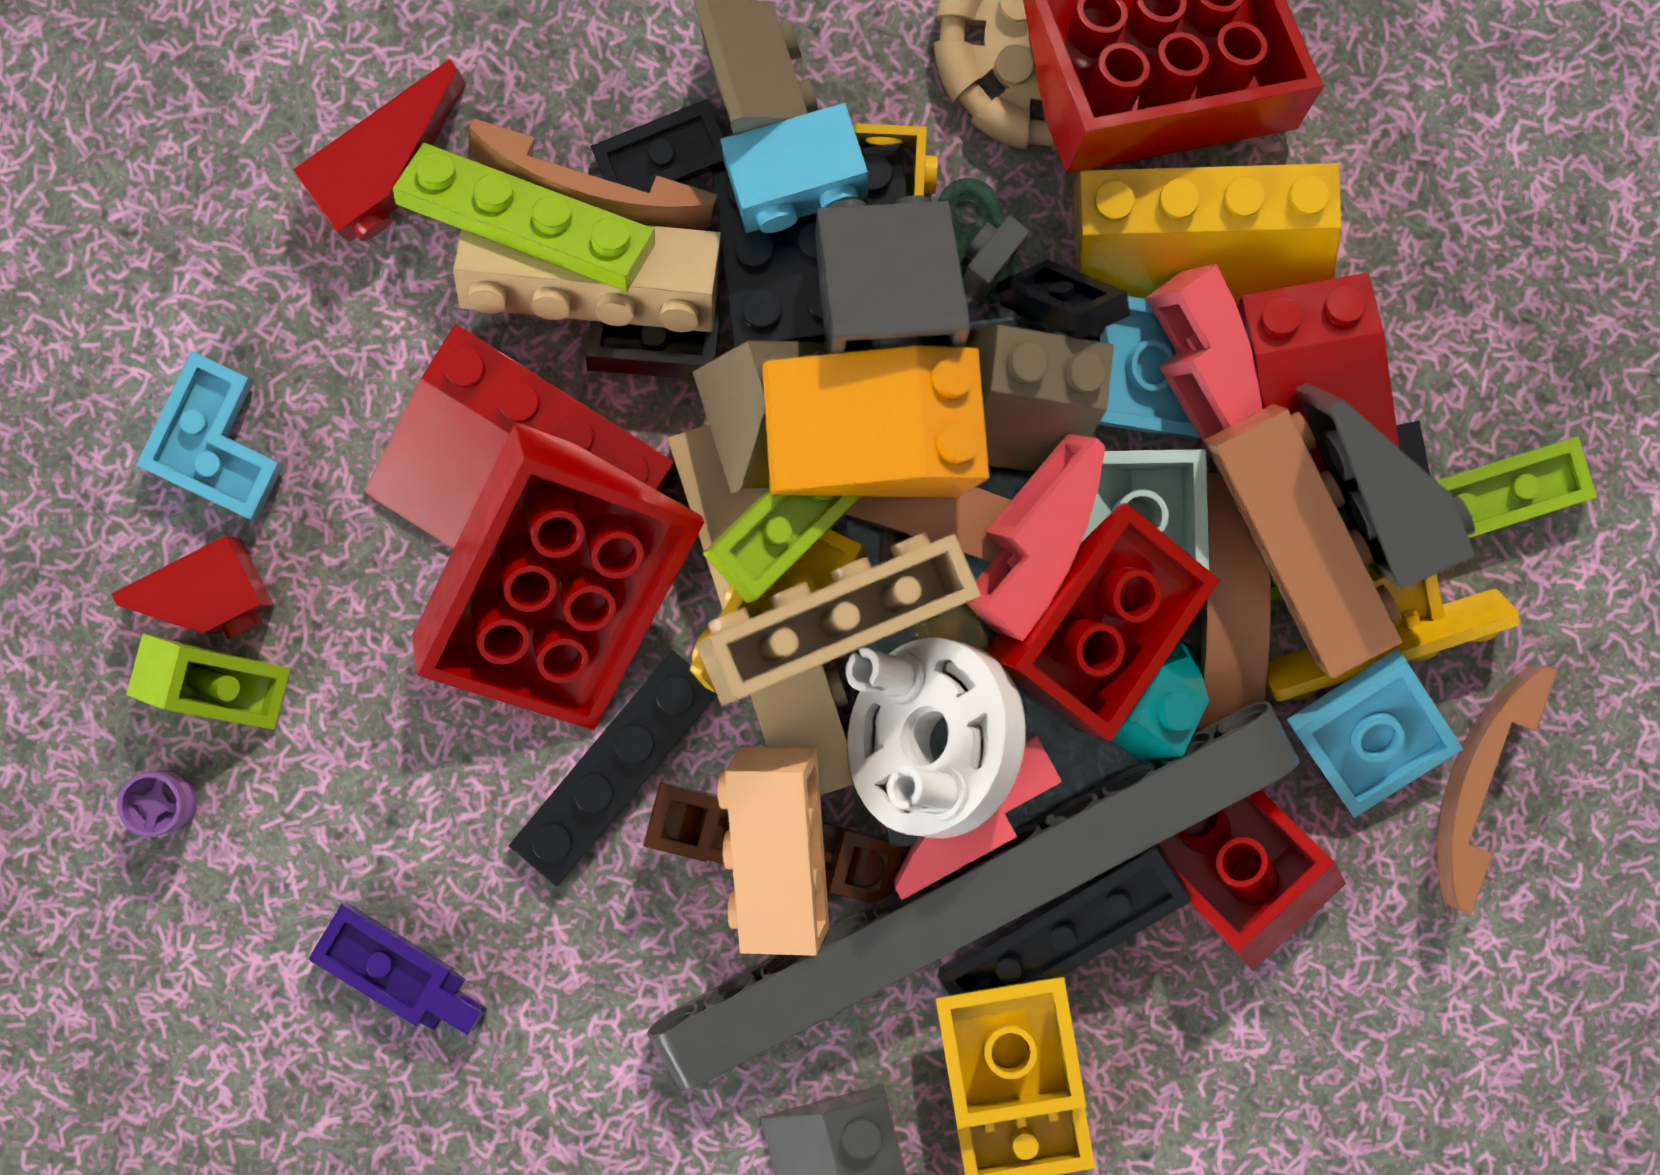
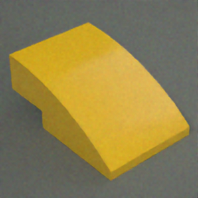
M1064 977L936 997L964 1175H1059L1095 1169L1085 1111L1086 1101Z

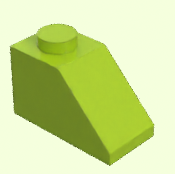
M142 633L126 695L163 710L275 730L291 669L189 642Z

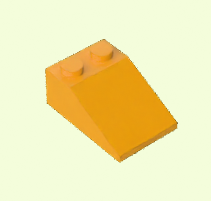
M907 346L767 360L762 364L771 495L959 498L989 479L978 348Z

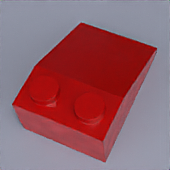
M1369 272L1241 296L1238 311L1254 358L1260 385L1262 409L1276 404L1288 409L1291 415L1299 412L1308 424L1295 387L1308 383L1345 400L1400 449L1384 330ZM1316 446L1309 450V453L1319 473H1321L1326 468Z
M1121 503L1081 542L1071 568L1052 602L1024 641L998 633L986 652L1002 664L1014 682L1075 729L1111 742L1220 579L1127 503Z
M1262 790L1247 796L1159 843L1191 892V902L1188 905L1252 971L1346 884L1336 863Z

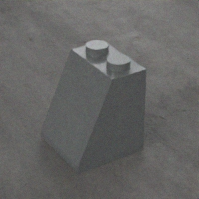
M913 195L897 199L893 204L867 205L862 200L845 199L830 204L828 208H818L815 238L825 355L907 346L964 348L970 329L969 316L949 201L932 202L929 197Z

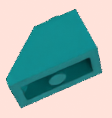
M1179 640L1112 739L1114 743L1136 759L1184 756L1209 702L1195 649L1183 640Z

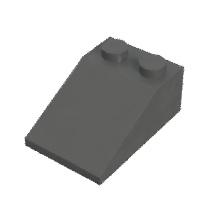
M1308 383L1295 387L1325 468L1336 481L1345 500V505L1341 509L1349 530L1356 528L1360 532L1372 554L1373 563L1367 565L1369 568L1402 589L1475 557L1468 535L1475 532V526L1467 506L1460 497L1453 498V495L1345 400Z

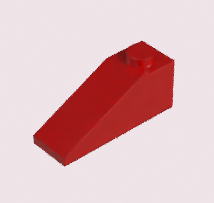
M451 59L444 62L293 169L333 228L346 241L350 242L357 236L361 241L369 240L391 224L392 218L389 214L400 207L395 203L394 185L423 142L434 145L466 85L465 80Z

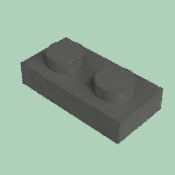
M1010 214L998 229L988 222L963 253L965 257L960 262V265L966 269L962 280L964 291L980 303L1018 256L1030 230Z

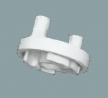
M937 637L913 640L898 647L889 654H884L870 648L859 649L860 655L853 653L847 662L846 677L850 686L860 692L853 706L849 722L847 740L848 762L857 793L870 813L881 823L895 831L929 838L956 837L984 823L996 812L1008 796L1017 778L1024 753L1025 717L1018 690L1007 670L998 660L983 649ZM946 661H952L947 664L946 671L957 677L969 691L966 692L964 688L955 679L943 673V667ZM945 717L948 725V741L944 752L935 761L930 751V736L936 723ZM984 737L981 768H978L981 755V739Z

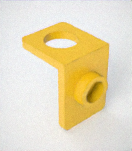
M853 124L859 146L874 147L900 143L901 148H914L913 195L936 194L938 156L926 155L927 126Z

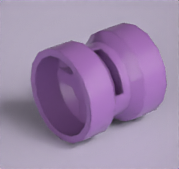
M173 770L146 772L132 777L122 787L118 796L117 811L121 822L131 832L142 837H156L182 829L192 820L197 809V794L193 784L178 772ZM164 792L167 793L171 801L168 800V797L164 794Z

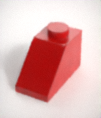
M227 535L111 593L117 606L203 634H220L224 632L228 640L241 636L260 626L263 621L259 613L275 606L242 539Z

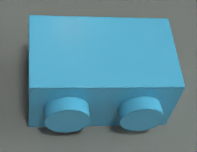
M845 103L720 139L725 168L746 233L759 229L764 233L782 231L794 225L798 218L817 213L818 208H828L830 204L840 200H861L869 197L868 171Z

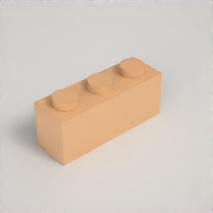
M740 747L726 770H721L718 779V802L721 809H728L730 830L726 831L723 840V862L726 869L733 870L735 890L731 891L728 901L729 926L731 929H738L740 953L816 956L829 930L817 748Z

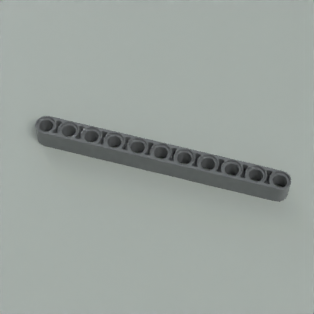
M1265 701L1248 705L1194 733L1183 757L1149 758L1013 829L1017 835L1016 838L907 898L901 900L896 891L875 904L830 926L816 956L776 955L665 1014L649 1028L647 1035L680 1090L693 1089L1280 780L1300 763L1299 757L1271 703Z

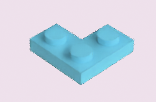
M191 351L136 466L245 518L257 521L284 464L227 438L255 380Z

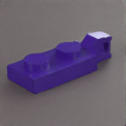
M347 902L340 905L308 958L312 963L415 1026L423 1024L435 1030L442 1019L466 1035H469L471 1031H474L487 1009L479 1002L459 991L466 979L454 972L453 967Z

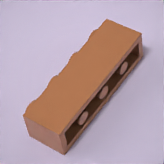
M1272 404L1205 439L1204 442L1316 666L1333 679L1401 644L1402 640L1393 624L1402 619L1400 611L1384 585L1375 587L1365 567L1373 563L1372 554L1364 538L1356 528L1347 530L1337 510L1345 505V500L1329 471L1325 470L1319 473L1309 453V450L1317 446L1316 441L1303 416L1299 412L1291 415L1288 409Z

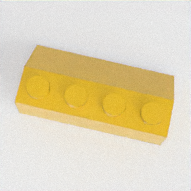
M1339 163L1080 171L1073 185L1076 271L1127 291L1128 296L1145 299L1181 271L1217 264L1236 305H1239L1242 295L1334 279L1341 234Z

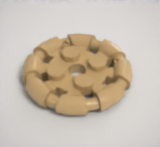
M940 0L935 17L936 21L941 22L940 40L933 43L934 56L940 79L953 104L959 101L972 115L973 118L970 123L982 133L998 142L1022 150H1027V145L1050 146L1051 152H1057L1046 121L1030 119V103L1042 105L1032 47L1029 43V31L1023 0ZM966 25L985 26L983 45H972L965 42ZM993 72L997 80L1007 90L991 100L978 84Z

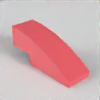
M1217 264L1181 271L1145 298L1177 352L1162 363L1159 368L1209 454L1210 452L1204 442L1205 439L1262 410L1259 379L1250 342L1236 302Z
M1067 434L985 531L1002 550L975 581L981 596L966 602V604L996 633L1024 641L1049 607L1070 570L1086 532L1099 487L1105 446L1098 438Z
M1032 731L1025 735L1024 753L1017 778L1008 796L991 817L977 828L956 837H917L894 878L895 889L901 900L1016 838L1017 835L1005 813L1062 782L1040 740Z

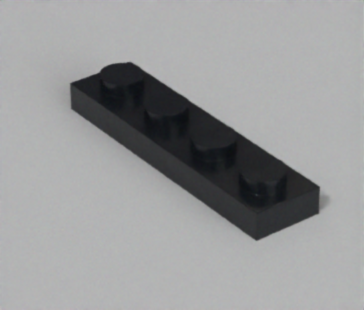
M671 650L508 845L556 887L560 885L717 697V693L705 688L690 671L691 664L674 650Z
M1158 843L1073 888L939 968L937 977L949 995L1064 976L1190 903L1191 892Z

